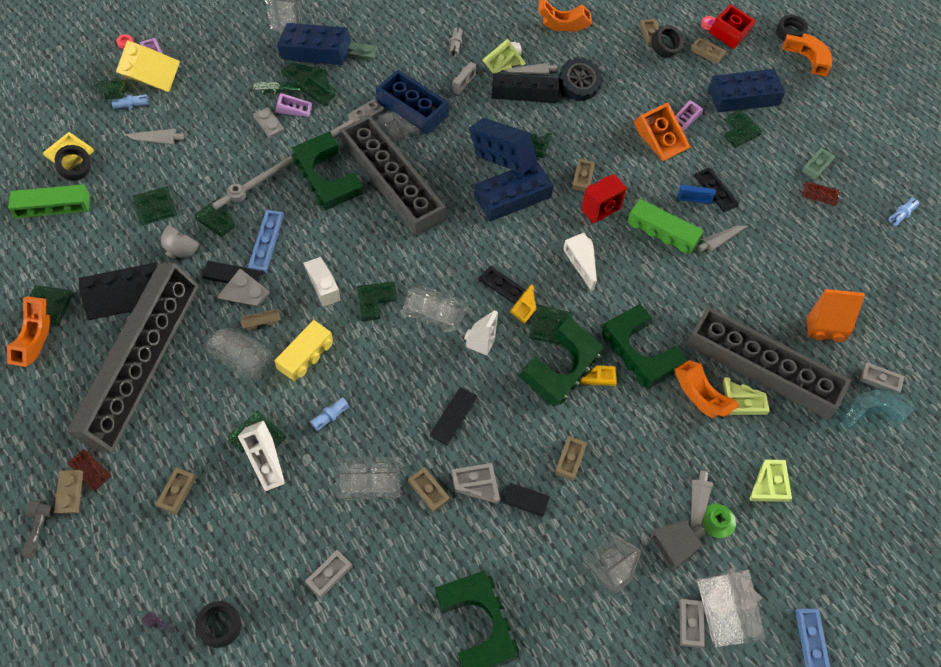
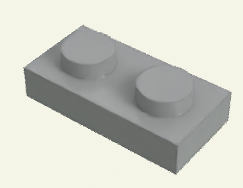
M470 62L462 69L459 76L454 78L452 82L453 93L459 95L476 75V64Z
M268 107L253 114L255 120L270 139L285 132L283 126Z
M866 362L859 381L898 396L901 392L905 376Z
M336 550L305 580V583L322 598L353 566Z
M681 599L679 601L680 646L703 648L705 646L703 601Z

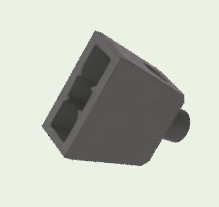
M683 520L654 530L650 538L673 572L698 552L702 547L699 539L706 534L701 525L698 524L690 528L688 523Z

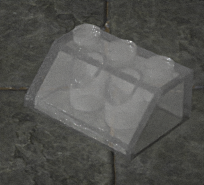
M265 0L268 4L267 12L271 19L269 22L270 26L279 35H282L286 23L302 24L298 0Z
M419 284L408 290L402 311L411 318L423 319L426 324H436L441 326L442 330L452 332L456 331L461 325L471 303Z
M234 326L217 330L204 344L211 357L253 384L258 381L279 356V354Z
M401 457L339 458L336 470L337 498L344 500L364 498L370 500L375 497H384L386 499L400 497Z
M733 570L697 579L714 647L746 644L766 639L749 570Z

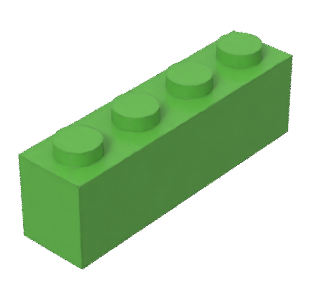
M85 184L10 191L8 209L14 218L89 212L90 194Z
M639 199L631 210L627 221L633 228H639L649 236H655L661 239L663 243L670 244L678 248L679 251L690 255L704 231L642 199Z

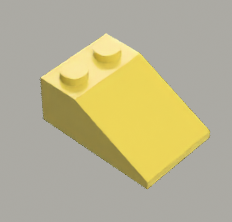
M127 41L116 72L125 78L169 92L180 61L145 46Z

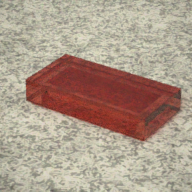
M806 181L802 197L836 206L840 190Z
M84 449L67 462L73 470L83 471V480L94 491L112 477Z

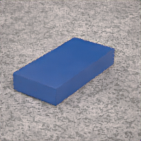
M680 185L677 199L712 204L716 189Z

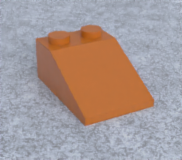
M668 102L640 115L633 121L640 136L662 161L690 148Z
M825 289L806 318L808 337L815 338V340L846 341L853 332L865 293Z

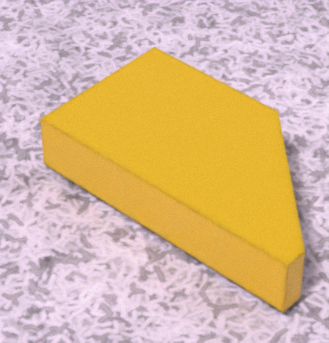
M533 285L527 288L509 311L522 323H526L536 310Z
M597 365L580 380V384L616 386V366Z

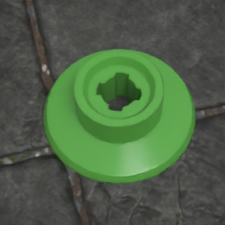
M711 504L706 508L702 527L713 537L726 538L734 532L736 519L732 511L726 506ZM720 516L723 522L719 523L715 517Z

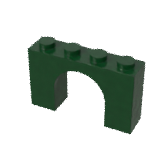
M330 131L292 147L293 154L291 158L295 165L298 164L300 175L303 179L306 178L310 192L315 193L317 204L322 206L325 211L363 194V185L355 172L333 181L324 180L314 172V168L319 162L338 154V144Z
M640 303L604 323L602 337L606 342H610L614 353L622 357L626 368L629 371H633L637 382L641 386L644 385L648 390L675 374L674 369L688 360L676 346L654 357L643 356L632 348L629 338L649 326L652 318Z
M570 316L563 320L551 334L569 351L572 357L570 373L566 375L557 374L535 356L518 374L525 383L552 406L565 402L569 397L567 395L568 391L576 388L580 383L578 381L579 377L585 376L591 369L589 367L590 363H595L601 356L599 352L603 348L597 340Z
M485 570L435 587V594L442 614L463 606L475 605L484 609L492 620L493 631L485 642L457 653L460 667H499L515 661L517 658L516 653H519L516 640H511L508 632L511 631L507 617L503 618L500 611L503 609L499 596L495 597L493 589L495 585L491 575L487 576Z

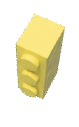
M313 320L274 360L276 368L294 382L298 378H302L306 374L307 368L319 360L320 354L332 346V333Z

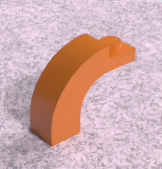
M539 0L538 11L543 16V24L551 30L580 31L592 25L591 13L583 4L570 11H560L555 9L547 0Z
M803 33L802 37L787 34L782 50L805 55L812 64L811 74L827 77L832 67V55L828 47L819 39Z
M30 296L23 298V326L17 339L7 345V364L27 367L38 358L50 327V315H46V299Z
M688 360L674 369L683 391L698 409L710 418H714L717 415L727 416L739 407L737 400L721 395L710 385L702 364Z

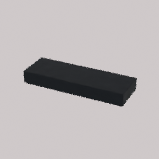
M709 167L695 173L694 177L704 188L716 189L713 200L724 213L738 207V201Z
M208 261L202 277L203 279L228 284L238 270L241 269L259 283L262 271Z
M491 266L479 277V281L514 305L526 291Z
M460 387L431 431L430 437L448 446L476 401L477 395Z

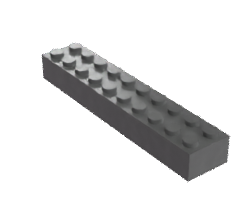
M175 263L158 264L66 431L94 451L113 453L199 287Z

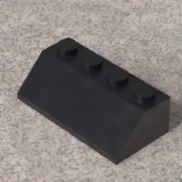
M493 73L491 99L556 103L559 78Z
M154 262L78 278L80 296L87 320L133 311L156 270L157 263Z

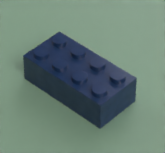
M286 23L277 47L281 59L343 65L351 39L347 27Z
M775 69L714 75L708 88L718 113L779 106L785 94Z
M400 70L394 72L376 87L377 102L426 135L449 116V102Z
M482 118L469 127L470 138L474 143L475 153L479 158L522 174L538 163L530 132L487 118Z
M537 163L523 174L510 170L476 183L474 197L491 222L552 198L554 185L540 164Z

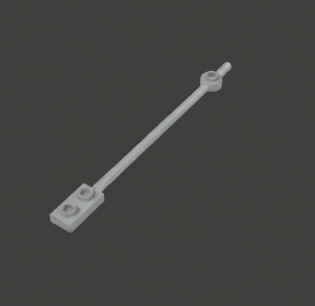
M372 99L349 113V120L330 132L333 137L341 134L340 129L369 115L372 119L376 118L384 112V107ZM291 156L243 185L233 184L229 186L227 195L212 203L213 207L217 210L230 201H243L246 197V191L292 164Z

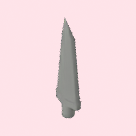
M548 63L512 67V69L503 71L510 74L549 75V72H556L557 67L556 65L548 66Z
M176 129L125 134L133 140L174 145L175 140H184V134L176 133Z
M734 226L701 239L702 244L698 245L697 248L700 252L706 249L713 251L748 226Z
M700 471L699 480H692L691 528L698 524L702 525L711 490L713 489V483L707 481V471Z

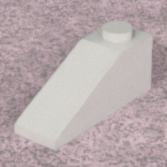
M581 233L565 240L563 250L592 291L597 281L593 242L590 238H587L585 233Z
M319 257L304 262L303 264L322 306L341 301L336 282L322 258Z
M497 311L486 315L474 323L472 329L467 330L464 338L467 340V348L488 355L495 341Z
M261 421L246 427L238 435V438L264 490L268 491L284 485L285 482L274 442L265 422Z

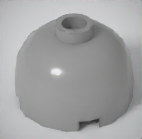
M169 225L166 226L161 235V245L166 250L165 254L174 260L176 257L182 259L189 258L200 245Z

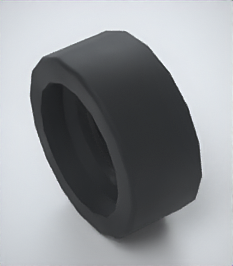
M796 15L784 16L779 21L776 34L782 41L785 40L787 34L802 37L803 33L806 34L808 31V23ZM784 26L796 27L800 32H791Z
M664 25L652 35L651 44L653 50L659 56L669 58L680 51L683 45V38L675 27ZM661 34L671 39L673 49H669L663 44Z
M66 145L56 152L54 158L55 167L60 176L71 181L80 180L87 176L91 168V161L85 149L76 145ZM73 154L78 155L84 160V166L78 171L66 170L61 163L63 157Z
M214 601L204 606L198 613L195 629L199 638L208 646L214 648L225 647L238 637L241 630V618L238 611L230 603ZM216 611H224L232 619L231 629L222 637H211L205 629L207 618Z

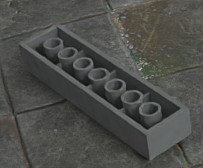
M370 115L340 129L341 141L344 147L416 236L446 220L445 205Z
M710 307L706 308L687 343L688 347L828 420L838 410L851 382V379Z

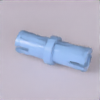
M145 94L112 98V106L114 110L127 107L132 109L135 106L148 105V97Z
M910 198L907 203L898 207L897 211L889 217V221L892 223L894 220H897L893 223L897 226L919 206L918 200L912 203L915 198Z
M342 397L329 408H324L320 415L310 421V424L318 432L327 423L335 421L336 417L350 408V406L347 405V401Z

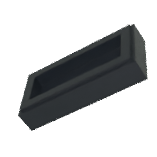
M510 483L504 504L543 517L550 496Z

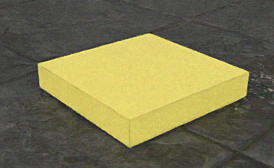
M68 132L45 150L43 155L55 163L56 152L66 145L80 146L89 155L94 152V149ZM67 155L63 157L61 163L66 170L70 171L82 162L83 159L78 155Z

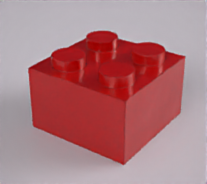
M730 4L716 17L709 33L727 46L735 49L749 35L756 20Z
M615 174L606 176L599 182L590 184L585 189L581 210L595 224L622 209L627 187Z

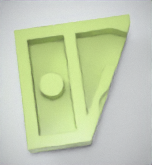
M508 39L483 59V62L492 73L512 69V66L519 64L521 66L526 64Z
M728 377L723 379L725 396L737 400L739 406L729 415H767L770 412L766 393L753 390L744 384L741 386L735 384Z
M765 460L752 490L750 501L790 502L792 495L786 460Z

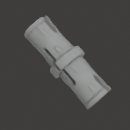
M457 27L453 29L452 38H450L449 56H453V52H455L454 57L459 55L463 34L461 28H459L458 33Z

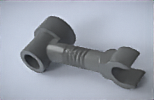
M32 500L28 503L26 516L27 518H35L29 540L22 551V555L25 558L34 559L45 518H51L54 510L53 505L42 504L40 501Z

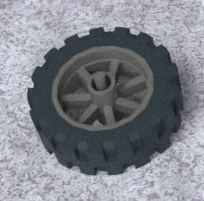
M574 57V59H569L562 66L558 77L559 88L563 90L562 93L567 95L569 99L586 101L598 93L602 85L603 76H601V69H598L599 66L596 63H592V60H587L585 57Z

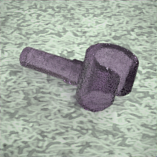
M149 612L142 618V621L149 628L156 623L171 634L175 629L162 622L153 612Z

